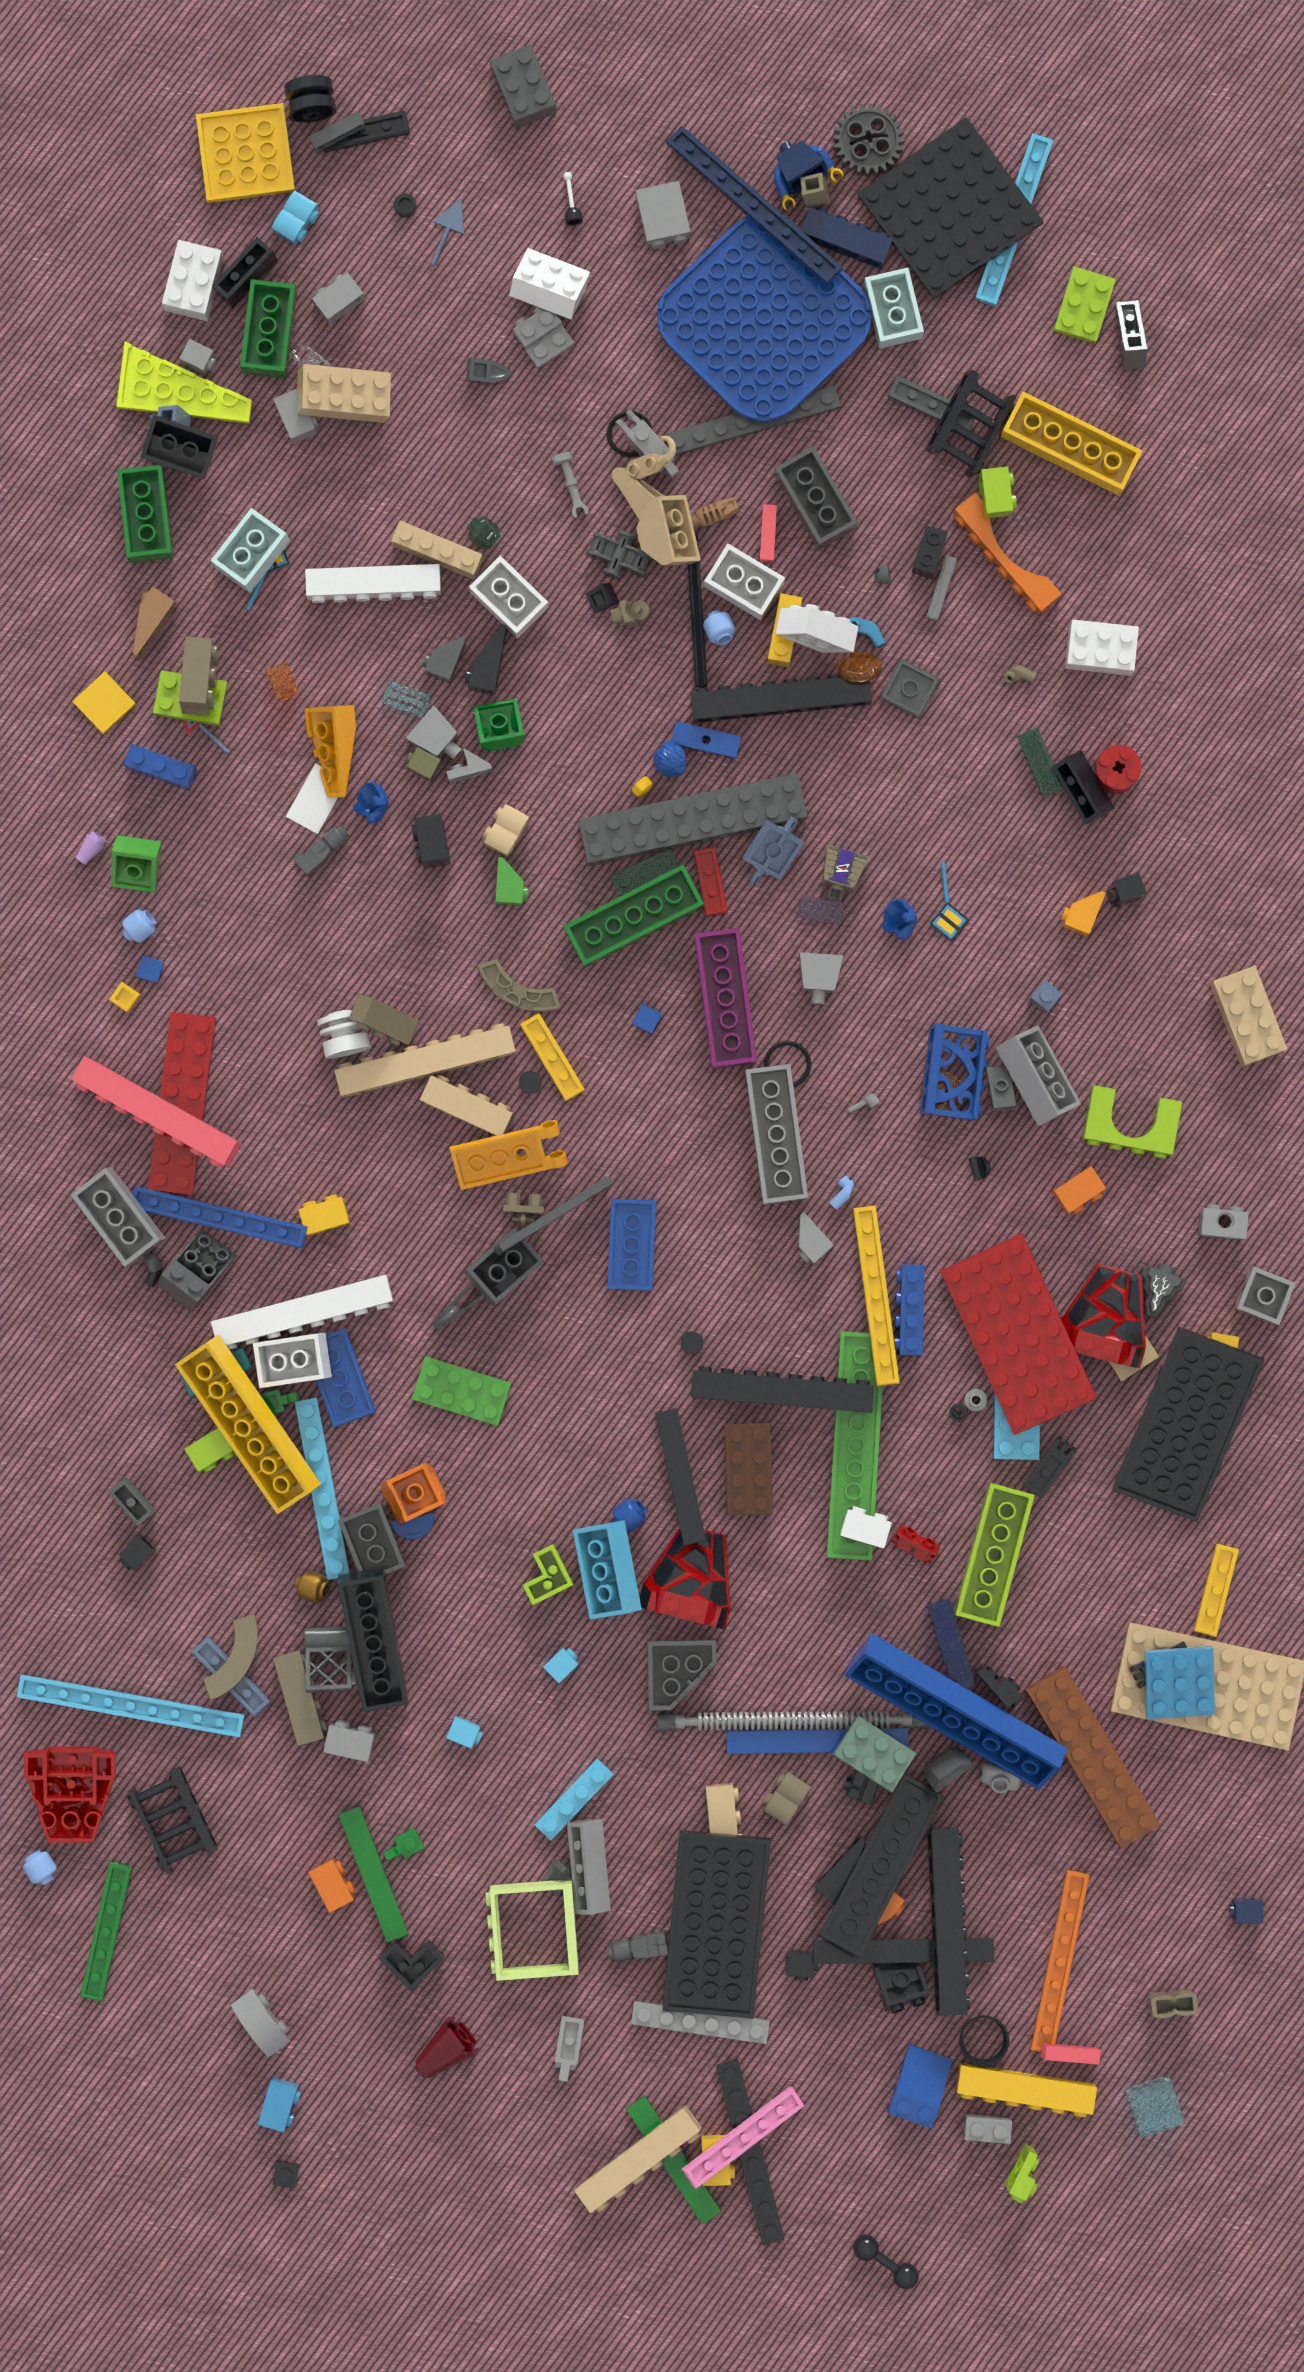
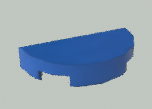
M434 1513L420 1515L401 1525L396 1520L390 1521V1524L399 1536L405 1539H418L425 1536L431 1530L434 1523Z

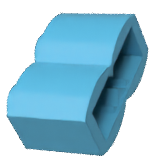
M294 191L271 227L272 231L296 246L298 242H302L308 233L306 230L310 223L314 224L319 216L318 205L297 191Z

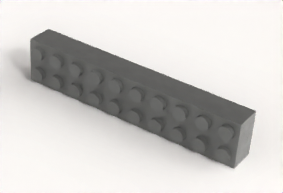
M798 773L582 818L578 819L587 864L590 867L759 831L766 820L777 826L785 825L790 816L796 818L798 822L806 821L807 812Z

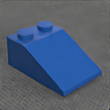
M909 2044L887 2107L888 2113L932 2129L953 2059Z

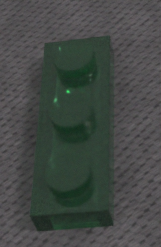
M1038 727L1018 735L1016 738L1042 799L1064 789L1063 785L1052 768L1054 764Z
M670 848L611 875L610 878L620 897L679 867V864Z

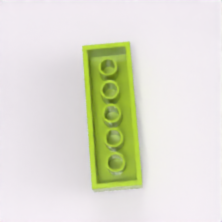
M988 1483L954 1615L1000 1627L1035 1495Z

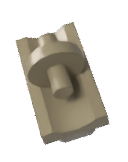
M628 600L619 601V608L610 610L613 622L615 624L620 623L622 627L626 625L636 628L643 626L641 620L647 619L650 614V607L644 601L632 603Z
M508 1193L506 1205H503L504 1213H521V1216H512L513 1223H521L520 1229H523L526 1223L531 1224L535 1221V1217H526V1214L544 1215L545 1208L542 1207L541 1194H529V1206L520 1205V1193Z

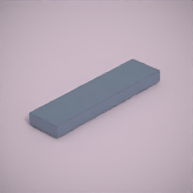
M209 1636L192 1651L196 1658L212 1674L218 1671L229 1658ZM246 1674L229 1691L253 1717L271 1702Z

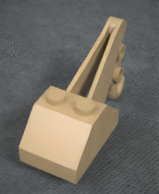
M661 436L660 439L667 441L669 444V451L666 454L650 453L631 460L627 468H615L612 471V479L639 519L636 529L641 550L663 566L692 564L701 561L686 495L664 496L642 480V478L658 473L666 463L673 460L676 454L674 440L669 436Z

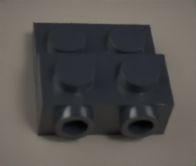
M980 1665L974 1670L1007 1708L1009 1706L1014 1708L1023 1700V1697L1018 1692L1021 1688L1010 1677L1008 1679L1004 1676L999 1678L989 1666L985 1668Z
M920 1963L872 1964V1969L879 1986L878 1992L885 2012L891 2010L892 2014L903 2011L906 2005L912 2004L913 2007H919L926 2003V1999L930 1996V1991Z

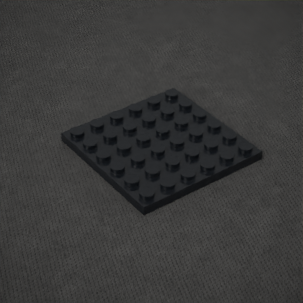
M967 117L857 193L859 199L883 232L893 239L892 244L933 300L943 295L1043 224L1039 214Z

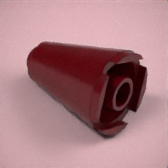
M448 2017L442 2023L415 2060V2069L420 2076L431 2078L478 2053L479 2048L475 2049L474 2047L476 2043L474 2036L462 2022L455 2023L453 2021L455 2017Z

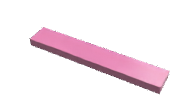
M788 2087L682 2168L693 2188L697 2189L804 2107L793 2087Z

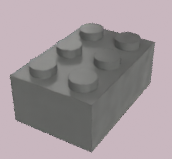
M531 44L490 60L491 72L515 129L556 114L555 101Z
M382 1503L338 1520L358 1571L383 1567L386 1575L407 1566Z

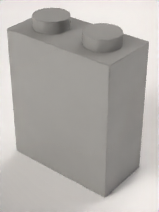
M679 181L636 190V201L647 248L658 249L672 242L674 244H682L687 239H690V227Z

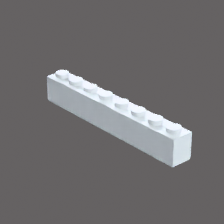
M383 1275L211 1321L214 1336L219 1335L228 1349L232 1350L237 1348L238 1343L245 1342L246 1345L258 1343V1338L267 1336L268 1339L280 1337V1332L289 1330L290 1334L302 1331V1326L311 1324L312 1328L325 1325L324 1320L333 1318V1322L347 1319L346 1314L355 1313V1316L368 1313L369 1308L376 1307L377 1310L389 1308V1303L394 1302L388 1276Z

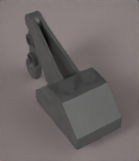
M513 1228L463 1272L471 1283L431 1322L438 1331L446 1327L461 1313L484 1297L492 1306H495L545 1262L526 1239L501 1255H497L494 1250L495 1247L518 1232L516 1228ZM473 1286L480 1291V1295L462 1308L455 1305Z

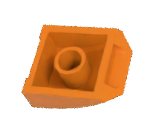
M426 1462L381 1484L382 1494L392 1511L394 1519L400 1525L446 1503V1494L434 1468Z

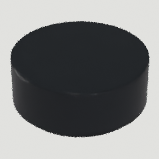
M407 193L398 195L394 201L396 213L401 217L412 216L416 211L414 197Z
M527 1071L520 1076L519 1086L523 1092L533 1094L541 1088L542 1081L536 1072Z
M687 1332L681 1339V1347L686 1353L696 1354L703 1347V1338L697 1332Z

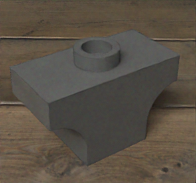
M1006 1066L986 1068L987 1090L991 1109L994 1112L1016 1109L1012 1080Z

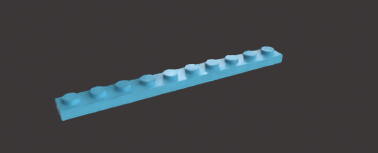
M23 1674L20 1676L17 1692L18 1698L234 1737H241L245 1714Z

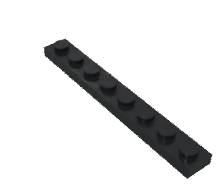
M738 2059L716 2065L732 2129L752 2116ZM758 2141L740 2155V2160L762 2245L764 2246L783 2241L785 2238L762 2149Z

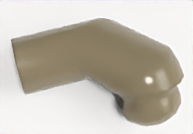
M1016 665L1007 669L1003 674V678L1006 683H1013L1020 679L1032 683L1037 673L1021 665Z

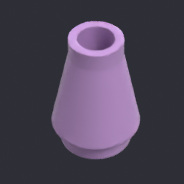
M92 830L90 834L86 835L76 858L87 865L93 857L105 848L104 844L107 841Z

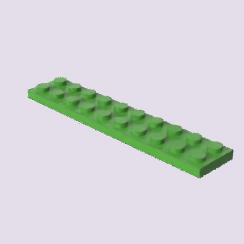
M841 1331L838 1378H845L847 1383L856 1384V1380H869L870 1385H874L872 1413L835 1410L826 1557L872 1561L873 1545L839 1534L847 1509L852 1510L853 1506L865 1509L866 1515L874 1517L883 1386L877 1387L870 1333Z

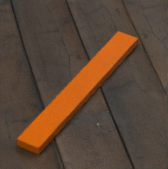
M1066 1870L1030 2047L1032 2051L1041 2052L1042 2043L1056 2044L1090 1876L1087 1873Z

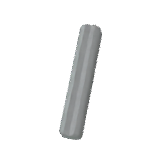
M952 556L945 557L927 613V618L931 620H938L957 561Z

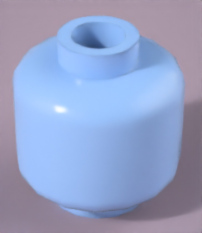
M718 610L709 613L708 618L703 623L708 639L717 645L729 643L736 631L730 615Z
M137 909L123 920L124 930L122 933L129 941L134 940L141 943L155 932L156 921L147 910Z
M37 1850L24 1859L23 1870L31 1883L37 1884L41 1882L42 1885H45L54 1879L52 1874L57 1870V1866L48 1852Z

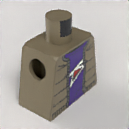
M828 844L822 884L830 887L829 899L841 901L843 891L853 892L867 865L869 856Z

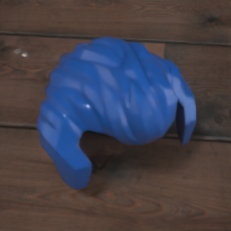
M666 741L653 753L655 768L663 776L677 777L684 774L686 770V755L684 749L678 746L680 742Z
M376 782L365 784L360 789L357 796L359 805L353 804L355 812L365 815L368 823H378L388 810L389 800L383 787Z
M897 898L887 904L883 914L885 924L881 923V926L885 932L895 933L899 940L908 939L916 926L917 915L908 902Z

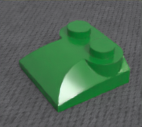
M517 699L473 706L480 745L484 750L496 751L517 747L525 740Z

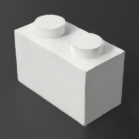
M853 1506L852 1510L847 1509L839 1535L884 1548L892 1522L887 1521L888 1516L875 1513L874 1517L865 1514V1509Z

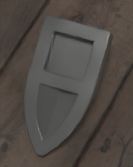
M469 358L467 360L466 381L496 383L512 375L508 368L498 362L477 358Z

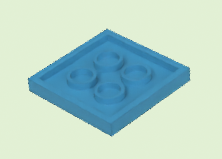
M1212 1646L1144 1651L1147 1719L1215 1715L1214 1653Z

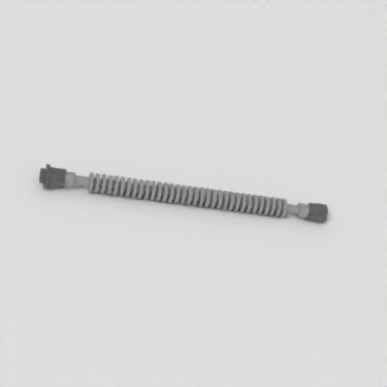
M821 1711V1716H819V1712H815V1716H813V1712H809V1716H807V1712H803V1716H801V1712H798V1716H795V1712H792V1716H790L789 1712H786V1716H784V1712H780V1716H778V1712H774V1716H772V1712H768V1717H766V1712H763L762 1717H760V1712H757V1717H754V1712H751V1717H748V1712H745V1717H743L742 1712H739V1717H737V1712H733V1717H731V1712H727V1717H725V1712H722V1717H719V1712H716V1717H713V1713H710V1717H707V1713H704V1717H702L701 1713H698V1717H685V1715H676V1713H657V1731L685 1729V1726H698V1731H702V1726H704V1731H708V1726H710V1731H713V1726H716V1731H719V1726H722V1730H725V1726H728V1730H731V1726H733V1730H737V1726H739V1730H743V1726H745V1730H749V1726H751V1730H754V1726H757V1730H760V1726H763V1730H766V1726L769 1727V1730H772V1725H774V1730H778V1725H780V1730H784V1725H786V1730H790V1725H792V1730L796 1729V1725H798V1730H801V1725H804V1730H807V1725H809L810 1730H813V1725H815L816 1730H819V1725H821V1730H825V1725H827V1729H831V1725H833V1729H837V1725H839V1729H842L843 1725H845V1729H848V1725H851L856 1716H854V1711H850V1716H848V1711L844 1712V1716H842V1711H839V1716L836 1715V1711H833V1716H831L830 1711H827V1716H825V1711ZM856 1711V1716H860V1711ZM862 1711V1716H860L877 1728L878 1724H880V1729L884 1728V1724L886 1729H889L890 1724H902L903 1727L912 1726V1728L926 1729L927 1731L931 1729V1726L908 1713L889 1715V1711H885V1715H883V1711H880L878 1715L877 1711H874V1716H872V1712L868 1711V1716H866V1711Z

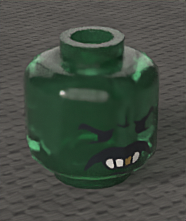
M481 516L479 519L474 517L467 526L469 529L468 539L480 549L487 547L490 549L500 537L498 533L499 526L487 516Z

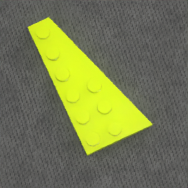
M124 342L117 409L158 413L159 407L178 405L194 418L250 424L251 399L220 387L210 380H205L184 368Z

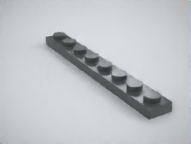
M833 385L814 391L794 411L775 421H752L736 413L664 434V436H669L674 440L676 444L675 456L840 409L841 404L836 387Z

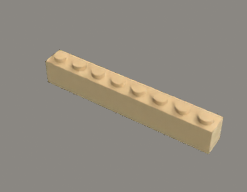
M504 1023L491 1026L492 1030L485 1032L482 1029L469 1032V1036L462 1038L460 1034L448 1037L446 1042L439 1043V1040L427 1042L426 1047L417 1048V1045L404 1048L403 1053L396 1054L395 1051L382 1054L383 1058L375 1060L373 1057L363 1058L360 1060L361 1063L352 1065V1062L338 1065L339 1069L334 1070L340 1095L342 1098L516 1054L510 1027L504 1026Z

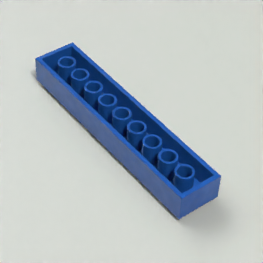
M873 1633L852 1656L844 1676L1034 1788L1040 1790L1061 1768L1067 1751L1066 1747Z

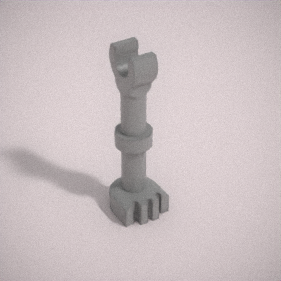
M571 451L554 455L552 457L554 467L561 465L566 479L564 482L565 487L569 489L573 503V518H577L576 510L579 508L584 510L585 516L588 515V507L581 501L577 488L578 480L574 478L570 462L573 460Z

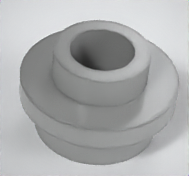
M972 1389L966 1393L964 1402L969 1410L980 1411L986 1406L987 1397L982 1390ZM973 1396L980 1398L979 1404L975 1405L972 1403Z

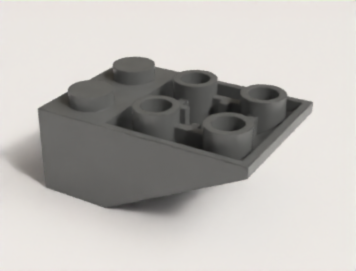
M200 1229L161 1274L157 1287L193 1313L237 1255L203 1229Z

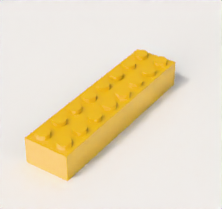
M219 1335L175 1364L277 1514L321 1485Z

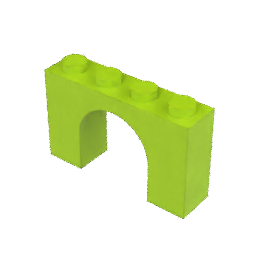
M1096 1085L1091 1087L1082 1140L1087 1141V1145L1100 1147V1143L1107 1144L1109 1149L1122 1151V1148L1131 1149V1153L1144 1155L1145 1152L1153 1153V1157L1159 1159H1166L1167 1156L1173 1155L1182 1107L1181 1101L1165 1098L1157 1099L1154 1121L1149 1132L1139 1138H1130L1117 1131L1112 1122V1108L1116 1089Z

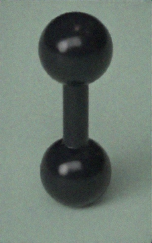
M861 2235L855 2240L853 2251L858 2259L862 2261L874 2259L893 2272L894 2282L901 2289L908 2290L917 2284L919 2273L914 2265L910 2263L898 2265L879 2252V2244L871 2235Z

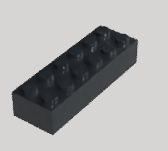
M384 1568L338 1575V1588L363 1712L408 1704V1691Z

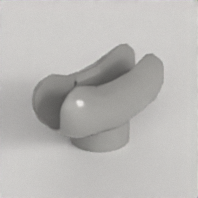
M983 1763L981 1765L982 1773H979V1779L982 1783L991 1786L995 1792L1016 1791L1021 1787V1779L999 1766L991 1763Z

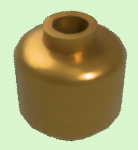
M306 1571L296 1579L295 1588L301 1599L319 1603L327 1598L330 1592V1583L325 1575Z

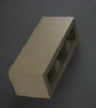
M362 994L358 995L349 1017L350 1020L357 1023V1028L365 1031L371 1029L372 1035L382 1039L387 1037V1042L399 1046L400 1043L410 1044L419 1020L391 1006Z

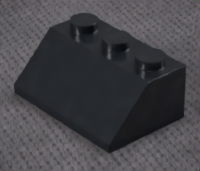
M153 414L140 457L205 479L211 465L218 436Z

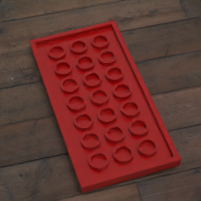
M1023 1233L940 1270L1014 1436L1097 1399Z

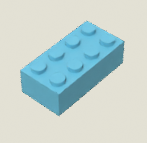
M625 1520L573 1530L590 1620L642 1610Z

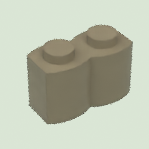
M788 1771L785 1775L780 1773L774 1783L777 1786L773 1794L768 1792L762 1801L764 1805L763 1811L785 1825L788 1824L811 1787Z
M1181 1989L1171 1994L1155 1992L1148 1996L1149 2012L1156 2018H1169L1175 2014L1191 2016L1199 2012L1197 1995L1190 1990Z

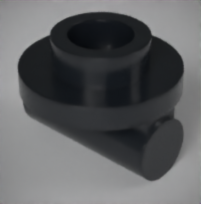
M975 1156L968 1159L974 1181L988 1177L991 1167L985 1157Z

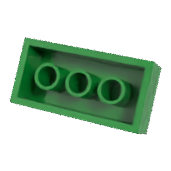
M251 279L240 363L243 374L287 379L297 300L295 284Z
M162 465L117 470L128 561L130 563L173 559L174 550L166 479Z

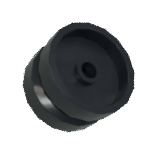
M307 75L294 78L284 85L286 100L290 101L287 104L290 120L299 123H311L328 119L336 114L335 99L331 97L334 93L331 78L323 75Z

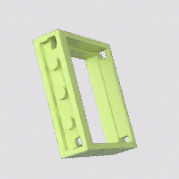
M572 1879L490 1885V1892L486 1893V1906H491V1915H487L488 1929H493V1937L489 1938L490 1951H494L495 1960H491L492 1974H496V1981L579 1975ZM563 1889L569 1963L503 1968L498 1894Z

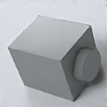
M191 339L188 340L179 358L182 365L205 376L208 370L212 371L216 364L214 351Z

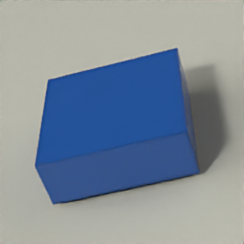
M142 955L136 977L158 984L165 962Z
M642 1004L632 1025L652 1034L662 1014Z

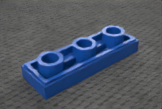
M676 721L671 741L680 742L678 746L736 759L741 736ZM709 738L710 742L708 744H704L702 742V739Z

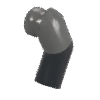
M147 1253L143 1261L147 1264L149 1274L144 1283L154 1288L163 1272V1267L156 1254Z

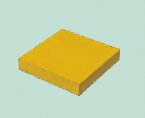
M103 672L72 701L103 735L136 705L106 672Z

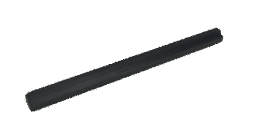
M695 534L696 541H697V546H698V550H699L698 534ZM700 561L688 564L695 686L703 688L707 686L701 573Z

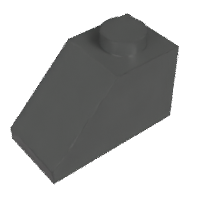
M460 637L433 649L431 655L427 654L423 663L425 674L451 684L467 643L466 638Z

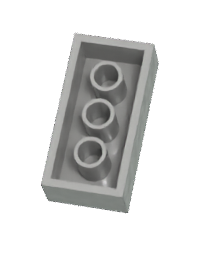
M1039 1025L1010 1038L996 1047L1000 1059L1008 1069L1011 1079L1015 1082L1022 1099L1026 1102L1032 1118L1038 1126L1081 1105Z
M113 1167L104 1168L71 1194L72 1198L124 1267L132 1266L166 1239Z

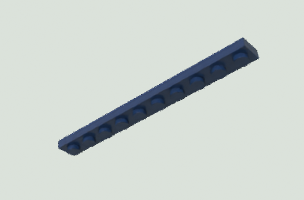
M683 126L666 140L667 145L826 286L842 271V266Z

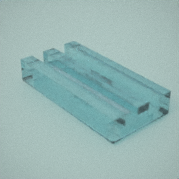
M391 681L388 682L381 701L383 704L420 717L425 716L431 695ZM393 688L408 693L410 695L425 699V701L421 702L416 699L393 692L391 690ZM389 696H392L394 698L412 703L414 705L422 707V710L420 711L415 708L397 703L395 701L389 700L388 698Z

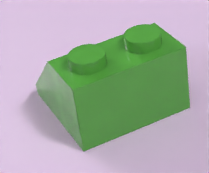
M117 835L111 856V887L155 893L161 862V841Z

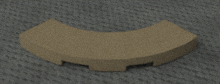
M498 958L477 965L484 982L504 1002L516 1008L532 1012H550L561 1009L555 987L534 989L520 985L504 971Z
M254 1614L232 1621L235 1633L232 1652L228 1660L218 1671L203 1679L210 1701L234 1688L248 1671L257 1646L258 1631Z

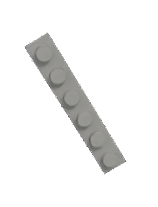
M634 2000L632 2025L762 2044L767 2043L770 2021L766 2019L663 2011V2004Z

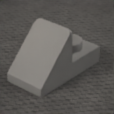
M464 749L468 766L458 764L450 767V771H446L449 783L493 772L490 763Z

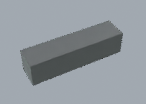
M357 111L310 135L309 139L317 153L364 129L365 123Z

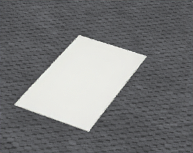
M315 763L286 817L318 834L338 797H327L320 775L322 767Z

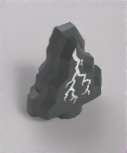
M1161 1263L1158 1264L1157 1268L1144 1265L1142 1278L1144 1279L1143 1290L1147 1295L1144 1302L1145 1315L1147 1317L1155 1318L1163 1310L1166 1301L1173 1300L1176 1293L1183 1290L1187 1280L1175 1275V1268Z

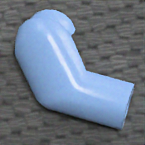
M844 1176L838 1182V1185L843 1189L830 1201V1204L837 1210L850 1198L854 1187L853 1181H850L847 1176Z

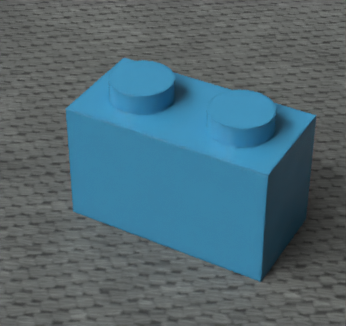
M272 2077L257 2125L283 2133L286 2126L291 2127L294 2114L291 2113L293 2104H298L301 2092L297 2091L299 2084Z

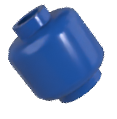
M626 1499L614 1508L613 1522L625 1520L627 1532H632L645 1522L647 1511L639 1500Z

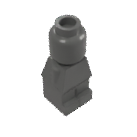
M341 825L338 828L333 827L323 836V841L319 840L308 847L303 855L297 854L293 860L310 877L319 868L324 866L332 854V850L337 851L346 843V838L349 834Z
M665 1930L634 1936L631 1942L627 1939L614 1941L611 1946H607L609 1960L614 1959L616 1962L630 1960L632 1956L636 1959L668 1955Z

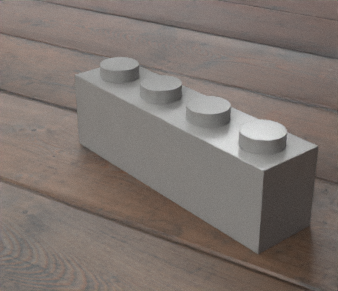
M584 1819L567 1822L575 1914L592 1915L611 1911L602 1819Z

